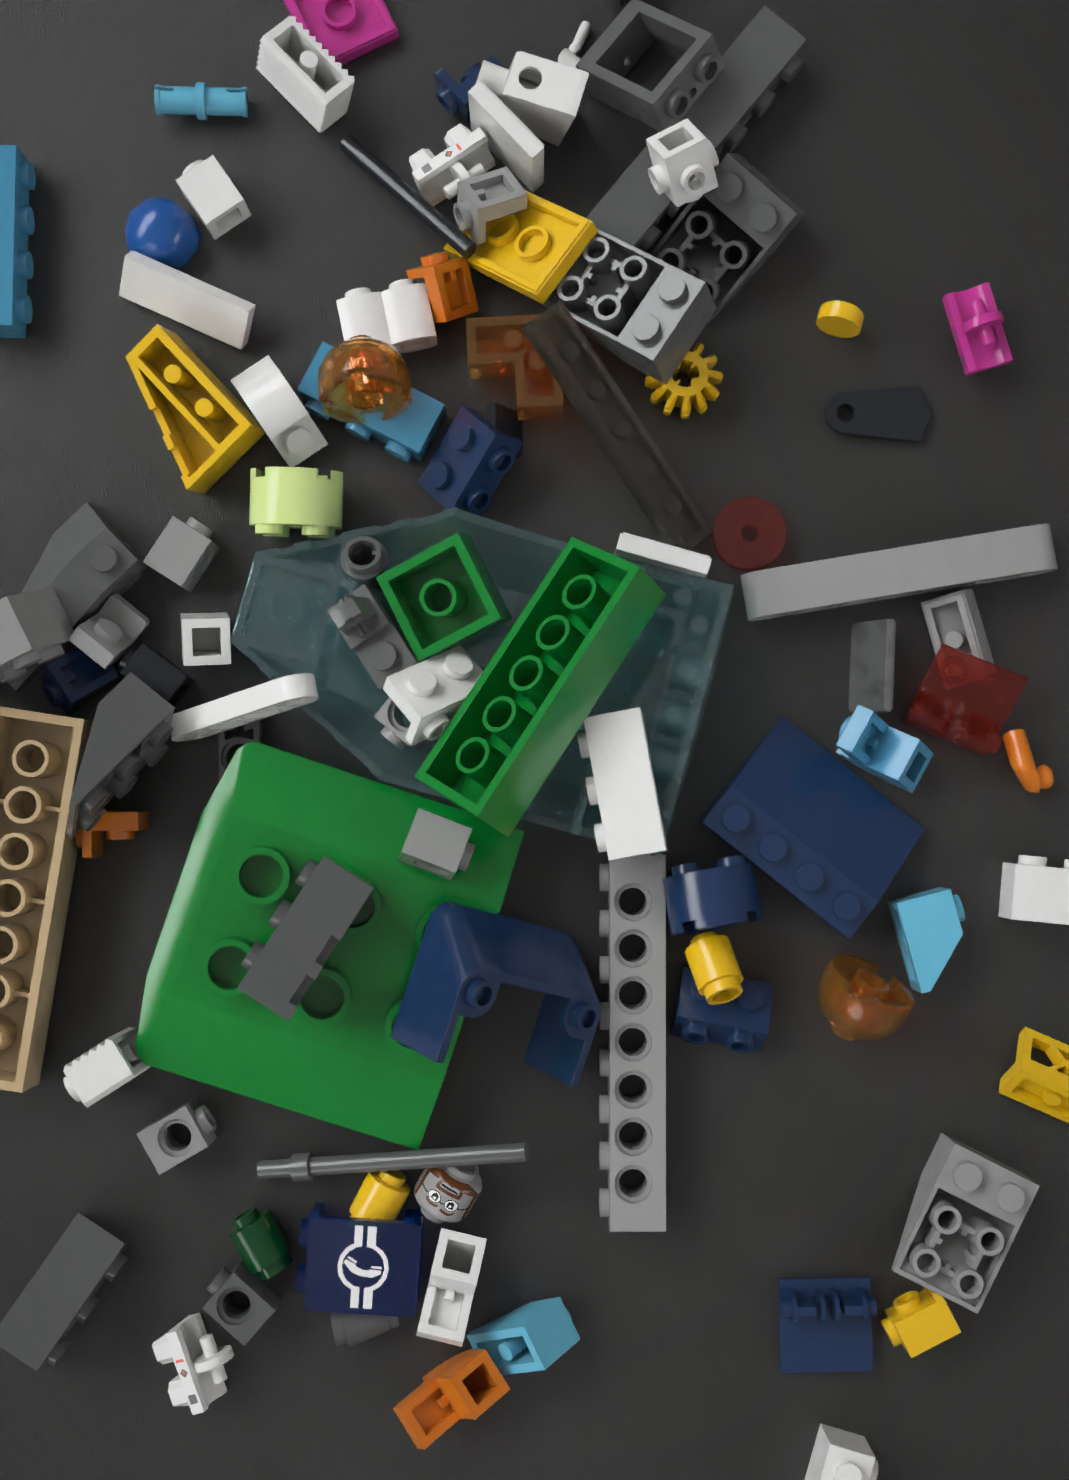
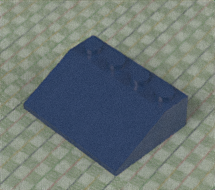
M780 716L697 821L735 853L745 855L746 861L749 864H753L754 868L837 934L848 939L852 937L878 904L925 830L924 827L783 716Z

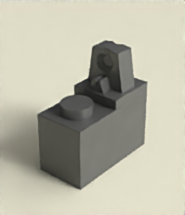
M363 584L327 610L348 646L356 652L379 690H383L387 676L419 663L381 589Z

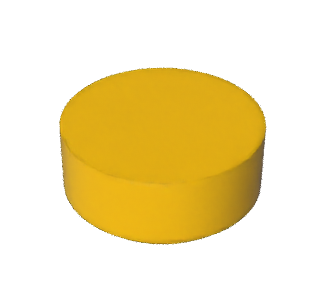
M832 300L820 306L816 325L821 331L829 335L852 338L860 334L864 314L857 306L851 303Z

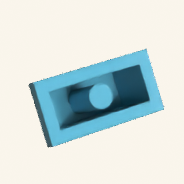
M937 887L887 901L911 989L921 994L932 990L963 935L960 922L965 921V912L962 902L957 894L952 895L951 889Z
M561 1297L529 1302L472 1330L466 1335L473 1349L487 1350L501 1375L546 1370L580 1340L571 1315L564 1306Z

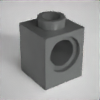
M241 1261L232 1272L224 1267L211 1281L206 1290L212 1295L202 1309L245 1346L276 1311L282 1296L266 1281H260L256 1273L251 1274L245 1263ZM232 1291L245 1293L250 1300V1306L247 1308L236 1307L231 1302L229 1293Z

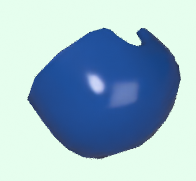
M160 197L145 199L129 212L124 233L129 251H136L167 266L176 268L186 265L197 252L200 239L196 219L175 201Z

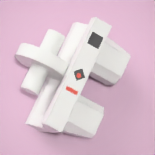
M460 123L447 132L444 138L447 149L434 156L429 149L422 148L409 157L413 170L411 173L419 193L433 207L444 199L448 198L450 200L457 195L458 181L484 174L496 165L488 148L487 136L480 127L471 132Z
M200 1312L188 1315L153 1342L152 1348L157 1362H160L162 1365L174 1362L178 1375L169 1382L168 1393L173 1406H190L192 1415L203 1413L208 1409L211 1402L227 1392L224 1381L228 1377L223 1364L234 1357L231 1345L216 1346L213 1334H207Z

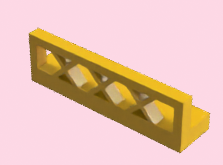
M1025 1026L1019 1033L1016 1061L1000 1078L998 1093L1069 1123V1045ZM1032 1047L1045 1052L1053 1066L1047 1067L1031 1060Z

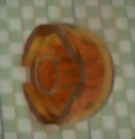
M367 335L353 336L329 350L319 367V403L322 402L323 411L327 416L339 421L362 424L366 423L363 414L382 411V421L401 414L412 403L411 376L407 363L394 346Z
M838 953L835 959L832 957L822 975L818 986V1001L824 1016L831 1023V1030L836 1035L848 1041H854L856 1038L873 1041L890 1036L904 1023L915 1003L911 991L895 976L888 983L882 977L874 974L878 972L880 966L856 955Z

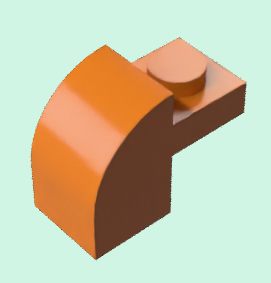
M470 1349L449 1358L422 1377L424 1382L393 1407V1410L417 1449L425 1450L458 1420H476L510 1390V1387L486 1349Z

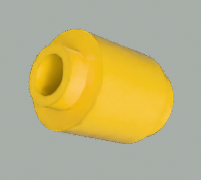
M714 931L704 932L695 936L691 940V945L686 948L685 956L699 994L705 996L707 1003L710 1005L727 1003L739 997L743 992L741 986L743 975L729 938L725 935H717Z
M399 1170L368 1172L349 1209L351 1213L348 1221L349 1225L354 1230L355 1225L363 1226V1236L365 1237L368 1235V1226L377 1227L376 1240L381 1239L384 1232L391 1230L411 1191L405 1182L406 1176Z

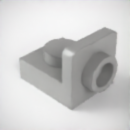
M507 166L458 181L457 203L453 205L456 223L462 231H467L477 245L486 242V222L527 209L528 194Z
M115 593L108 598L98 614L77 626L68 640L102 668L106 669L132 648L149 625L150 620L121 595Z

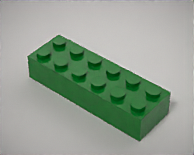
M571 537L414 777L506 837H509L662 602L666 593L640 566Z

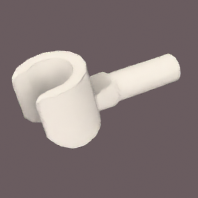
M582 21L572 44H570L568 49L565 48L560 52L558 63L576 68L575 65L580 61L578 55L592 28L588 21Z

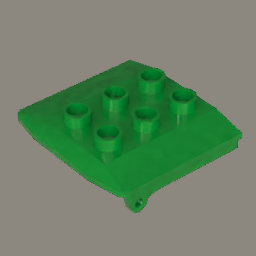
M259 742L244 744L236 750L202 812L148 969L135 1046L138 1057L148 1066L419 1150L465 1017L461 1015L458 1017L444 1063L435 1062L390 1037L426 925L433 910L440 904L448 901L499 914L525 831L514 828L510 836L506 837L466 811ZM418 808L472 828L468 842L474 844L475 848L466 871L457 869L453 878L448 880L398 860ZM327 854L374 884V888L344 936L324 963L321 972L315 981L311 983L296 1006L297 1009L293 1016L287 1021L237 989L249 971L241 966V963L257 940L266 945L274 933L275 928L269 925L268 922L284 899L293 904L303 887L296 884L295 881L310 858L320 863L323 856Z

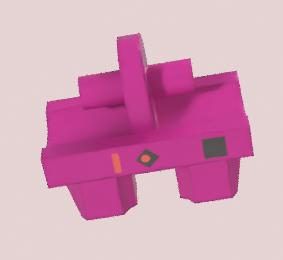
M989 282L964 291L944 295L942 298L965 375L968 376L1009 364L1013 358L1002 326L1004 318L1002 311L997 310Z

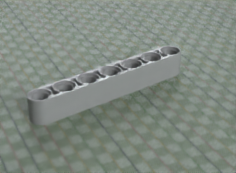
M1046 523L763 569L743 574L740 577L748 621H759L1038 575L1057 570L1058 566L1050 524Z

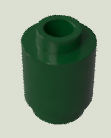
M254 1206L232 1220L235 1228L228 1236L250 1273H256L260 1281H265L275 1276L293 1261L288 1252L291 1246L269 1209L259 1212L257 1207Z

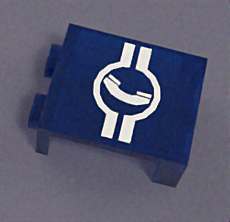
M315 1202L309 1218H302L299 1245L300 1247H307L306 1264H299L296 1287L298 1293H304L303 1310L416 1318L420 1299L425 1216L421 1210L407 1209L404 1221L324 1215L325 1203Z

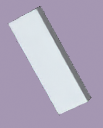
M131 250L124 257L119 296L242 350L248 343L256 307L255 304L136 251Z

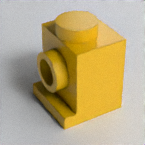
M925 1287L920 1292L909 1291L898 1296L893 1301V1306L884 1310L887 1317L880 1320L892 1345L896 1347L902 1344L911 1358L961 1333L944 1297Z

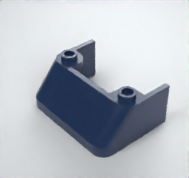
M452 901L444 902L437 906L428 919L390 1037L435 1062L444 1063L459 1015L472 1018L484 1015L493 1006L501 983L543 992L546 994L524 1063L570 1086L578 1087L599 1022L601 1009L576 939L572 935L555 928Z

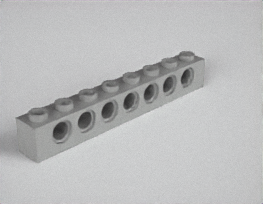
M645 854L608 860V864H599V891H608V910H599V937L608 938V956H599V983L608 984V1002H599L601 1009L599 1030H608V1048H599V1076L608 1077V1095H599V1123H608V1141H599V1170H608V1188H599V1217H608L610 1232H666V900L662 881L666 878V855ZM638 888L642 891L644 904L638 912L626 913L621 910L619 898L624 890ZM630 934L639 935L644 941L642 954L634 959H627L619 952L621 940ZM629 981H637L644 986V996L637 1004L628 1005L619 999L621 987ZM629 1028H637L644 1033L643 1044L633 1051L625 1050L619 1045L620 1035ZM629 1075H637L644 1080L643 1090L640 1094L633 1097L625 1096L619 1091L620 1082ZM637 1122L644 1127V1134L640 1140L628 1143L619 1137V1132L626 1123ZM630 1169L639 1170L645 1175L642 1184L634 1189H627L619 1183L621 1175Z

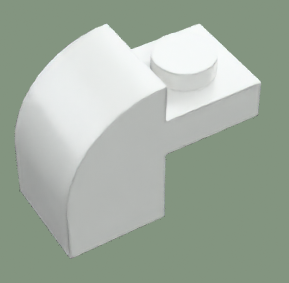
M269 355L231 379V382L289 467H295L328 445L309 413Z
M441 1228L416 1336L462 1347L486 1246V1238Z

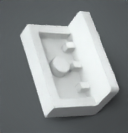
M461 645L386 678L383 690L411 722L405 737L411 746L426 739L434 741L441 737L483 672Z

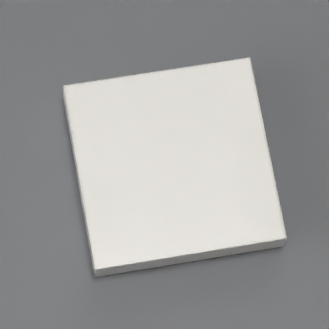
M478 81L468 91L471 130L474 131L480 127L487 136L488 148L533 193L544 183V144L484 82Z
M625 532L623 534L620 533L614 553L615 556L640 566L649 575L696 588L701 585L708 575L712 560L710 556Z

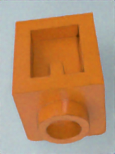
M447 251L437 252L420 257L422 266L406 270L408 279L424 278L435 323L448 322L479 311L468 260L464 257L448 259Z
M106 811L102 819L90 831L87 832L82 828L76 834V844L78 848H82V857L97 858L103 856L104 831H106V839L109 840L135 839V831L149 829V811Z

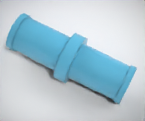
M196 82L195 87L155 85L154 104L156 115H196L198 120H208V115L248 117L247 87H207L206 82Z

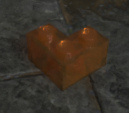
M558 313L466 318L470 379L515 376L518 421L563 418L564 404Z

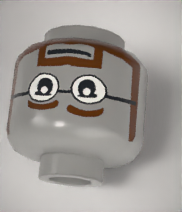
M477 1165L425 1168L415 1184L414 1195L421 1206L422 1214L430 1221L435 1223L459 1222L467 1216L481 1193L482 1178L479 1175V1167Z

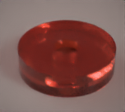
M741 497L728 503L718 514L712 529V542L717 555L728 566L741 571H755L769 565L780 554L786 540V526L781 513L773 504L758 497ZM744 527L753 528L757 534L756 540H744L741 536V529Z

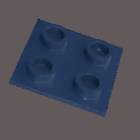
M870 1276L778 1278L781 1373L873 1371L872 1316H877V1303L875 1297H871Z

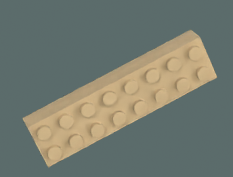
M1 706L0 1090L23 1093L38 1085L40 1081L78 852L76 835L72 839L66 835L69 806L93 721Z

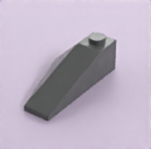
M86 502L53 533L21 594L54 588L75 631L77 626L98 614L111 595L115 593L122 595L150 567L143 563L140 556ZM68 643V644L62 646L63 650H64L70 643ZM37 662L26 667L28 671L26 674L8 681V683L15 691L19 692L50 662L41 665Z

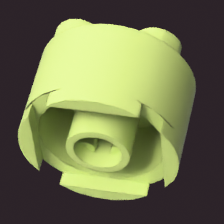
M265 467V472L257 468L250 469L249 525L255 526V534H263L265 537H290V529H302L301 535L308 536V538L335 539V530L342 529L343 472L331 470L330 479H328V475H318L317 468Z

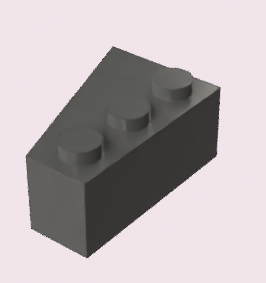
M327 854L323 856L320 863L310 858L295 881L296 884L303 887L293 904L285 899L281 902L268 922L269 925L275 928L274 933L266 945L257 940L241 963V966L249 971L237 989L287 1021L293 1016L297 1009L296 1006L311 983L315 981L321 972L324 963L337 943L342 939L374 888V884Z
M78 1212L1 1321L0 1347L35 1371L46 1368L48 1364L54 1367L71 1343L66 1337L75 1323L78 1321L83 1324L98 1304L100 1299L95 1296V1293L106 1278L112 1282L126 1263L128 1257L122 1252L128 1244Z

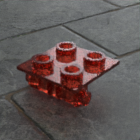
M942 643L902 722L984 756H987L988 752L995 754L1002 743V737L998 734L1029 679Z

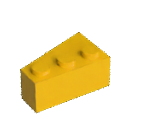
M156 324L125 356L149 409L154 412L164 434L162 438L168 450L172 451L183 475L181 479L186 490L205 494L266 433L253 415L184 341L167 328Z

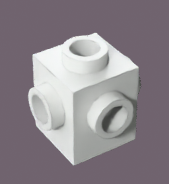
M688 119L646 139L653 165L648 168L650 181L659 195L665 193L677 207L685 203L694 202L701 198L703 194L719 187L714 167L719 165L715 148L710 140Z

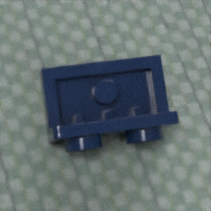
M462 406L419 479L418 484L450 513L479 518L482 512L489 506L492 495L504 475L513 466L515 457L523 443L514 436L501 433L474 409Z
M683 966L680 973L675 1017L671 1024L670 1034L679 1036L682 1040L691 1044L710 1042L725 1045L729 1050L737 1053L760 1051L769 1035L773 983L743 978L741 983L743 992L739 997L727 1003L710 1005L707 1003L705 996L699 994L690 967Z

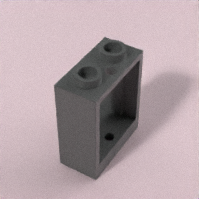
M631 0L575 65L577 69L589 73L585 86L591 97L659 132L675 125L683 118L693 103L709 84L714 82L720 71L725 67L712 33L640 0ZM654 41H658L683 53V56L655 89L650 91L624 77Z

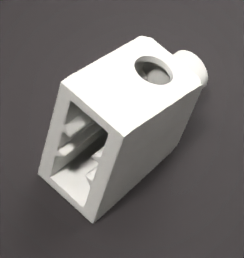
M517 51L509 69L483 60L476 83L478 81L484 82L536 137L559 146L576 117L589 73L533 54Z

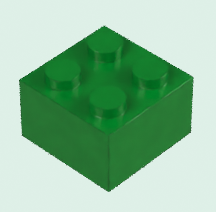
M457 532L376 577L418 662H422L458 645L463 646L513 619L470 535Z

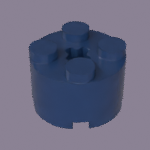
M745 855L718 859V863L712 864L710 869L700 870L699 862L673 866L671 871L666 872L667 878L662 881L671 936H678L683 933V926H685L686 935L737 927L739 922L749 921V924L763 920L753 864L746 863Z

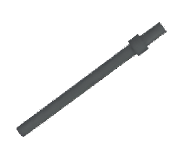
M527 1142L319 1157H315L313 1152L294 1153L290 1159L259 1161L257 1164V1176L259 1179L291 1177L294 1182L313 1181L316 1176L528 1162L529 1147Z

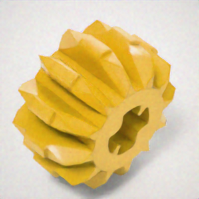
M697 343L693 352L688 351L667 384L649 375L646 376L645 386L656 389L650 396L651 403L658 404L663 400L666 401L663 410L664 415L670 416L675 406L680 407L681 418L688 419L691 406L696 412L703 414L708 408L706 400H717L720 392L713 385L721 383L723 374L717 370H711L717 363L716 355H709L704 359L701 357L704 349L702 343ZM679 372L687 373V380L691 377L693 378L689 387L679 386L680 379L675 382Z

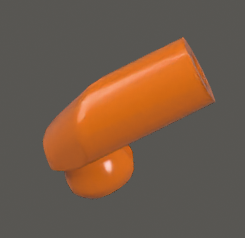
M1016 729L1005 733L1002 739L1007 756L1023 788L1031 793H1039L1040 789L1046 790L1051 788L1054 784L1052 770L1047 765L1036 767L1025 730Z

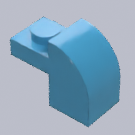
M857 705L852 716L847 717L839 731V740L836 744L838 747L836 753L847 761L910 793H913L934 754L920 739L888 726L874 711L861 705Z

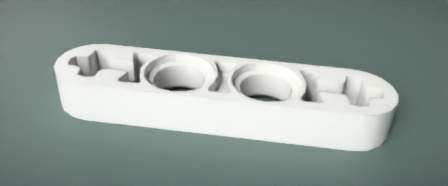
M311 673L287 675L175 713L170 725L173 727L171 739L176 742L202 739L312 703L319 699L315 676Z

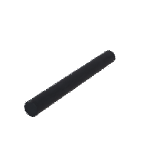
M352 135L346 136L341 141L340 150L461 256L467 259L474 254L477 244Z

